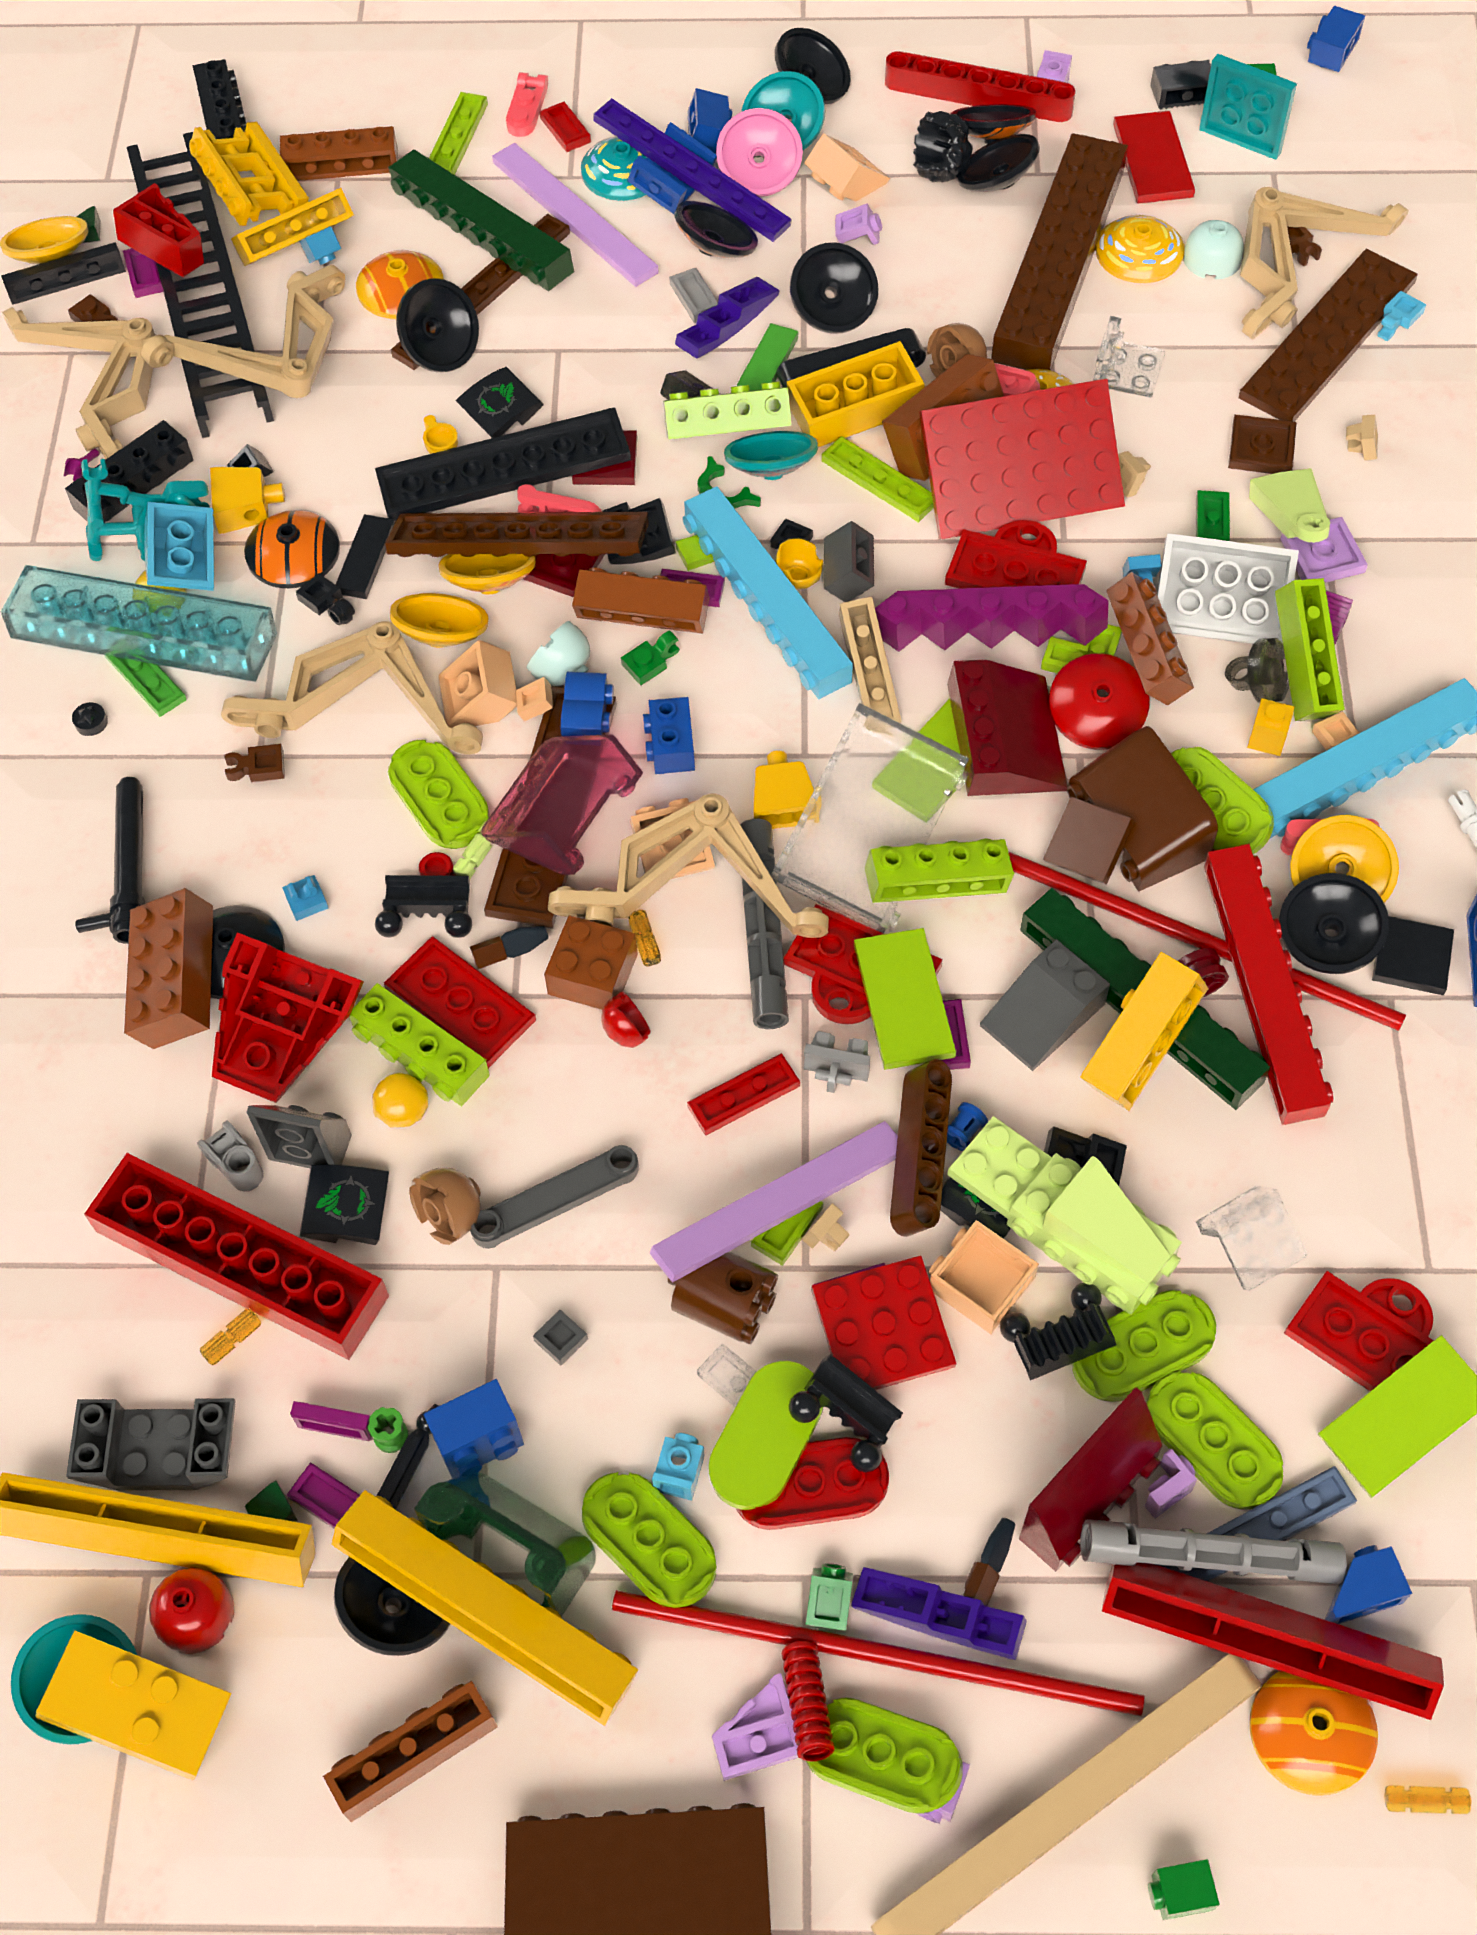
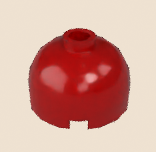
M194 1567L177 1570L165 1577L154 1590L149 1604L150 1623L158 1639L169 1648L188 1655L205 1652L222 1640L225 1636L223 1633L228 1628L229 1622L232 1623L234 1617L233 1597L226 1584L210 1571Z

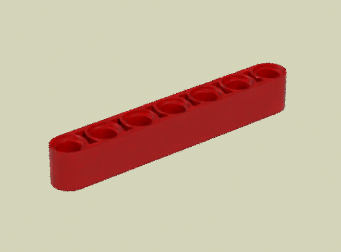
M902 51L892 52L886 57L885 85L893 91L970 106L989 104L1027 106L1036 110V118L1054 122H1066L1073 115L1075 88L1066 82Z

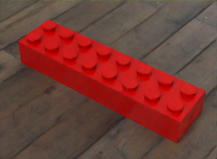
M126 1153L84 1213L95 1232L347 1360H350L389 1297L382 1278L129 1153Z

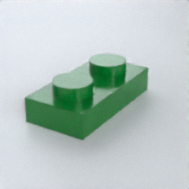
M1197 491L1196 537L1230 541L1229 492Z

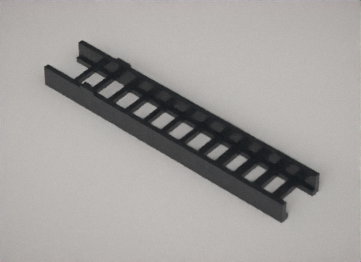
M193 132L183 134L187 148L186 152L142 161L138 144L126 146L138 193L154 183L161 189L200 180L202 186L200 190L165 197V199L169 198L173 202L174 207L201 201L203 210L184 214V216L192 224L207 221L209 230L200 232L201 242L212 241L214 251L203 253L204 264L218 261L220 269L218 272L174 282L171 274L172 271L156 262L175 337L188 339V336L235 326L237 333L201 342L231 348L241 347L242 350L255 352L207 177L190 152L189 142L193 137ZM189 161L192 166V171L147 180L145 171ZM220 282L224 283L226 291L224 293L181 303L178 301L177 292ZM230 305L231 312L188 322L183 320L182 315ZM181 359L202 438L210 437L206 420H209L205 402L253 391L257 407L263 408L266 422L274 421L265 386L240 378L201 388L199 380L226 373L202 365L195 366V363Z

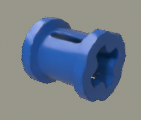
M967 1102L960 1104L958 1107L959 1113L951 1124L948 1125L947 1143L960 1151H964L977 1130L984 1128L988 1123L986 1115L979 1108Z

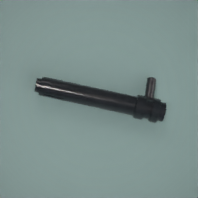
M124 777L116 785L114 895L110 899V913L77 919L75 921V926L79 933L109 927L114 940L124 944H129L130 910L145 904V899L142 896L143 786L135 777Z

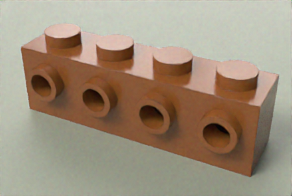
M394 126L280 136V156L297 181L390 173L388 167L398 161V147Z
M590 568L589 570L579 569L572 607L577 618L703 634L710 597L707 586L696 580L688 579L684 582L671 581L664 576L646 578L639 577L632 572L614 574L600 568Z
M1133 572L1129 573L1108 588L1106 592L1145 693L1168 706L1192 690L1194 686L1188 673V667L1177 646V640L1167 621V615L1157 596L1154 584L1148 578L1143 579Z
M472 1680L465 1685L459 1684L451 1688L442 1696V1700L429 1708L424 1707L417 1710L405 1720L406 1723L392 1732L386 1731L370 1741L367 1748L356 1755H348L331 1767V1771L323 1775L342 1814L350 1822L358 1819L498 1728Z

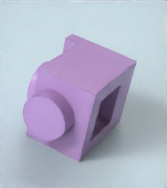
M1045 50L1037 77L1068 83L1072 55Z

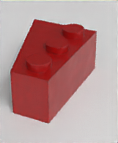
M156 183L113 209L118 241L182 277H185L204 264L200 232L183 213L179 214L174 209L173 202L169 198H164Z

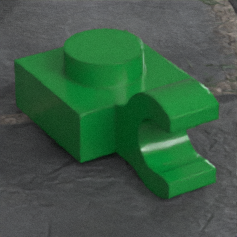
M667 631L658 638L653 647L648 641H645L622 656L621 664L642 686L667 669L665 660L673 657L680 651L675 644L678 638L671 631Z

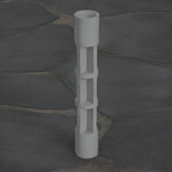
M1090 1519L1085 1520L1080 1538L1081 1556L1085 1562L1134 1566L1136 1563L1177 1566L1178 1569L1190 1571L1192 1568L1233 1571L1235 1575L1245 1576L1247 1573L1287 1576L1290 1580L1328 1584L1342 1583L1347 1566L1346 1552L1343 1545L1339 1542L1292 1538L1289 1541L1249 1538L1247 1534L1237 1533L1234 1536L1194 1533L1192 1529L1182 1528L1179 1531L1138 1528L1134 1523Z

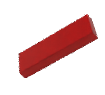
M781 1053L688 1101L687 1106L702 1132L707 1136L800 1087V1080Z

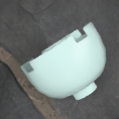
M1222 220L1202 222L1191 231L1184 248V264L1189 271L1198 277L1205 278L1206 274L1216 275L1215 280L1230 277L1241 266L1244 252L1243 237L1239 230L1229 222Z
M567 621L549 636L551 640L544 647L540 646L526 667L536 679L545 677L551 686L565 685L567 672H588L589 670L585 666L590 657V645L587 637L576 625Z

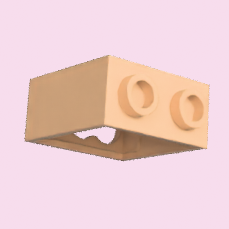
M976 1220L968 1230L963 1227L957 1233L951 1243L952 1251L946 1258L942 1255L939 1256L931 1266L928 1274L931 1275L930 1284L935 1295L989 1334H992L1002 1318L1008 1314L1033 1282L1039 1264Z

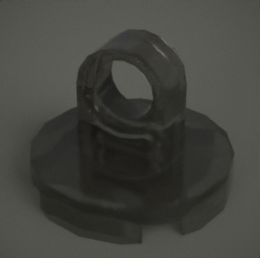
M1278 638L1258 639L1253 643L1249 656L1238 657L1227 665L1225 669L1226 679L1236 690H1250L1258 703H1260L1261 698L1275 702L1283 701L1289 690L1287 671L1284 672L1283 659H1285L1283 643ZM1247 668V674L1244 677L1235 679L1236 674L1240 670Z

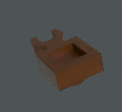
M1287 227L1291 252L1297 255V261L1301 265L1306 266L1309 255L1313 256L1315 260H1319L1322 249L1318 244L1312 242L1313 235L1305 227Z
M91 294L68 309L70 318L74 322L118 321L117 317L111 314L110 308Z
M282 744L248 747V755L246 756L235 752L224 755L227 766L237 765L235 768L225 769V774L229 781L240 780L245 775H249L251 782L285 779Z

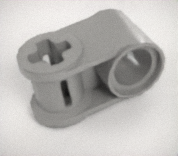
M228 1120L222 1123L223 1128L207 1140L201 1139L197 1142L198 1147L215 1168H218L236 1189L251 1191L262 1182L263 1170L253 1150L245 1143L239 1132ZM249 1165L245 1170L237 1172L240 1167Z

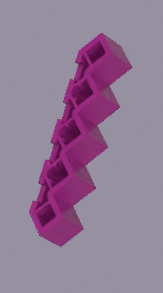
M1085 584L913 590L895 592L878 605L875 611L882 641L898 652L920 635H924L943 650H946L967 633L992 649L1014 631L1037 647L1046 642L1059 630H1063L1083 645H1087L1108 628L1109 600Z

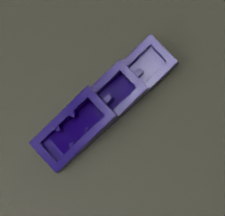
M757 276L719 294L718 304L698 314L696 325L678 333L675 345L696 359L719 347L755 319L779 295V289Z
M866 1567L862 1569L851 1604L854 1609L906 1628L1012 1660L1017 1659L1027 1623L1024 1615L987 1607L981 1600L942 1591L939 1585Z

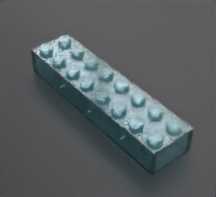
M25 565L0 612L12 639L253 682L257 681L277 636L271 607Z

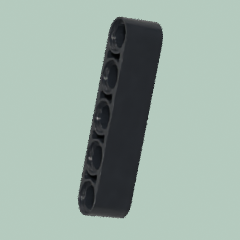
M903 328L789 359L778 367L776 374L782 387H787V381L899 341L903 344L915 368L925 361L926 352L915 331L910 328Z

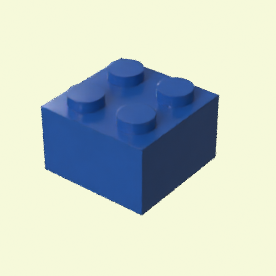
M497 1378L423 1414L452 1480L458 1477H471L482 1469V1465L494 1459L498 1461L508 1459L518 1452L519 1447L524 1445L517 1420Z

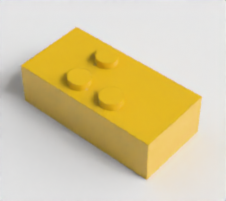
M901 341L786 382L790 409L801 431L816 438L818 447L835 442L841 436L846 438L882 425V421L925 387L921 376Z
M1160 952L1136 990L1131 989L1126 994L1121 1004L1123 1011L1080 1078L1097 1092L1130 1111L1207 992L1208 987L1200 974L1165 953Z
M74 1630L38 1706L36 1718L194 1780L232 1693Z

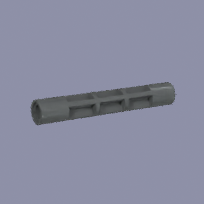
M750 819L740 824L777 886L771 823L764 819ZM742 878L753 1023L761 1029H777L785 1026L789 1021L781 923L774 912Z

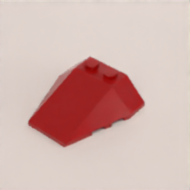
M237 932L223 964L224 990L223 998L219 999L218 1009L221 1011L219 1032H216L211 1077L277 1103L350 1016L364 981L331 968H324Z

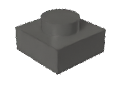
M560 1309L533 1335L535 1343L562 1366L588 1340V1335Z

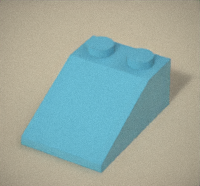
M158 502L147 503L144 524L147 585L214 590L213 508Z

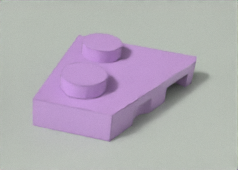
M781 1673L774 1675L769 1680V1684L753 1699L750 1698L730 1721H726L712 1735L724 1781L799 1758L796 1750L798 1746L794 1738L796 1735L793 1730L794 1721L791 1718L792 1709L789 1705V1698Z

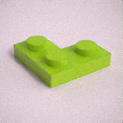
M1108 624V628L1087 645L1051 636L1042 659L1041 670L1058 674L1067 663L1083 655L1097 653L1115 656L1122 636L1121 628Z

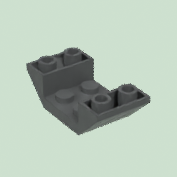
M234 1398L195 1399L194 1409H124L117 1399H77L66 1477L71 1480L114 1490H198L228 1478L236 1400Z

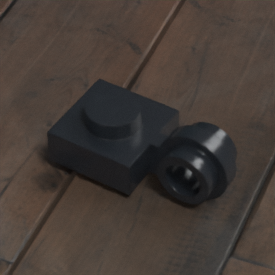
M320 573L295 591L298 601L319 616L328 609V615L335 624H348L352 621V616L355 614L353 606L348 600L343 598L341 588Z

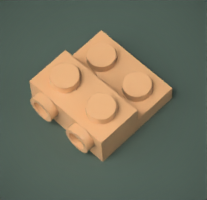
M682 798L670 802L668 808L656 810L655 806H649L635 811L636 815L631 816L630 819L633 834L695 801L689 802L688 798ZM687 829L641 855L644 873L650 870L693 832ZM710 845L672 879L714 869L715 864Z

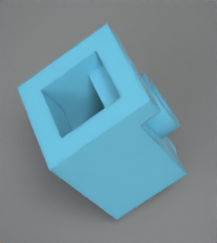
M676 1433L674 1439L665 1437L656 1471L652 1477L653 1487H656L661 1493L693 1500L705 1456L704 1446L697 1445L698 1439L685 1433ZM679 1457L686 1459V1462L683 1465H675L672 1463V1459Z

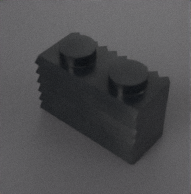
M1192 60L1187 63L1163 64L1153 67L1150 86L1158 108L1162 110L1169 107L1178 108L1180 105L1182 107L1185 105L1189 107L1191 104L1193 106L1196 104L1200 105L1201 103L1204 104L1211 69L1210 61Z

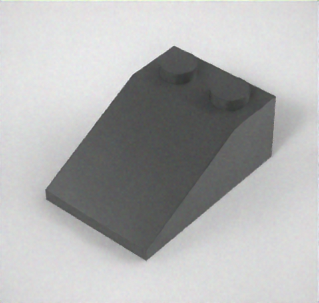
M1056 939L1028 965L980 1022V1027L1031 1071H1034L1105 1005L1110 983Z
M277 1105L248 1106L247 1115L268 1160L310 1168L312 1165H342L352 1134L346 1119H343L340 1115L331 1112H325L323 1115L311 1113L305 1108L296 1105H290L288 1108Z

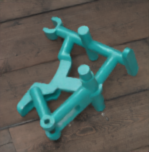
M83 459L81 462L83 477L88 480L85 483L88 503L86 538L89 557L93 561H100L102 559L100 537L110 535H135L141 558L145 561L144 524L148 502L210 508L208 503L201 502L198 497H205L209 494L208 486L204 481H171L167 483L161 495L141 494L129 491V488L124 485L101 482L108 475L105 459H100V466L97 468L88 467L87 459ZM101 495L120 498L122 505H125V503L132 505L133 522L104 523Z

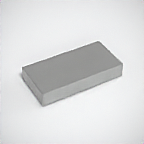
M697 268L669 277L670 286L693 323L697 322L698 314L718 304V301Z

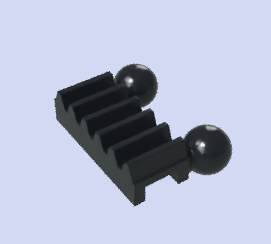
M385 875L386 895L382 903L383 911L375 919V929L381 936L391 938L400 933L403 921L398 913H401L405 918H408L410 913H414L419 918H422L424 913H428L432 918H436L438 913H442L446 917L444 922L445 930L450 936L462 938L470 933L472 919L468 914L469 876Z
M1078 1284L1071 1293V1303L1076 1309L1073 1316L1068 1318L1062 1315L1056 1324L1047 1321L1044 1329L1031 1328L1028 1318L1019 1312H1010L1002 1318L1000 1332L1007 1341L1014 1343L1030 1381L1117 1345L1115 1337L1100 1308L1102 1296L1100 1290L1095 1285Z
M830 1354L822 1359L805 1386V1391L797 1392L792 1396L789 1402V1412L796 1421L809 1423L818 1417L821 1407L830 1409L829 1415L831 1417H840L842 1419L841 1425L852 1427L855 1436L866 1438V1440L859 1441L852 1447L850 1460L858 1471L872 1472L881 1463L882 1453L880 1448L888 1440L886 1436L894 1421L901 1418L903 1412Z

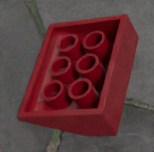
M990 660L953 661L947 686L964 771L967 796L1067 791L1068 784L1056 726L1049 710V692L1045 676Z
M1135 1387L1029 1504L1019 1540L1055 1572L1064 1563L1071 1567L1081 1556L1080 1538L1085 1520L1110 1521L1111 1519L1107 1514L1115 1505L1122 1509L1135 1494L1136 1490L1132 1487L1141 1476L1145 1480L1149 1479L1161 1464L1157 1457L1163 1444L1144 1396L1139 1389Z

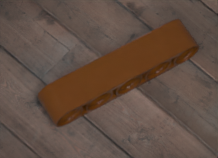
M939 1059L928 1061L909 1070L903 1080L890 1209L892 1228L903 1237L935 1227L940 1218L952 1074L947 1064Z

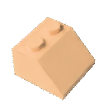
M824 133L804 163L813 171L811 176L823 185L826 183L830 185L829 192L842 201L846 197L856 202L884 186L890 180L886 174L854 147Z
M478 640L439 675L445 719L450 728L461 723H469L474 726L496 723L517 707L516 684L510 652Z

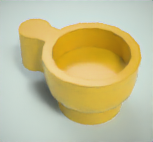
M427 415L424 418L425 431L423 441L426 450L430 454L458 446V434L452 425L437 423L433 415Z

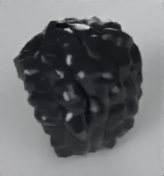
M943 111L935 113L926 112L925 117L919 122L920 125L917 128L919 133L914 137L916 148L913 151L915 155L913 166H915L921 177L929 179L932 183L948 182L957 178L959 173H962L970 162L973 146L968 141L969 128L964 119L957 114H949Z

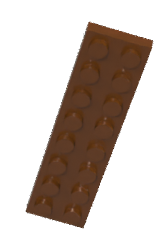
M1366 248L1241 388L1238 398L1278 420L1295 422L1382 322L1385 306L1400 291L1407 293L1415 284L1418 273Z
M648 512L399 514L385 542L387 555H399L400 557H410L415 554H429L432 557H441L446 554H460L463 557H471L477 554H491L495 557H502L508 554H523L528 557L539 554H554L562 557L570 554L599 556L601 554L614 553L620 556H630L640 553L649 525Z
M553 686L551 687L553 708L543 713L484 908L486 917L553 928L557 916L548 910L549 894L566 884L609 732H604L602 743L562 741L561 714L564 688ZM613 696V704H607L606 712H611V723L617 706L616 696Z

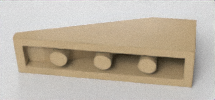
M872 596L840 603V624L848 656L853 663V674L868 729L872 730L900 724L902 721Z

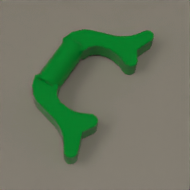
M712 456L707 457V468L698 478L699 494L713 488L710 485L712 479L724 476L725 467L716 464ZM744 487L736 496H725L734 509L741 506L759 507L761 505V498L750 493L749 487Z

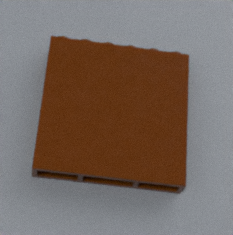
M739 1803L733 1805L730 1809L713 1810L709 1806H694L685 1812H670L664 1808H654L646 1811L645 1814L628 1815L623 1811H609L604 1813L603 1816L585 1817L582 1814L569 1813L562 1815L560 1819L543 1820L538 1816H523L517 1821L506 1822L504 1935H771L764 1807H755L749 1803Z

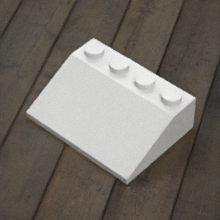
M1167 533L1157 596L1167 615V621L1172 633L1284 648L1275 591L1295 579L1299 550Z

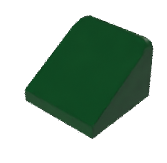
M91 206L76 216L86 221L89 232L83 243L100 241V218L96 206Z
M277 1480L267 1485L244 1506L248 1514L293 1522L298 1521Z

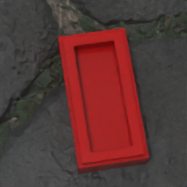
M565 101L540 111V119L566 153L591 143L590 133Z

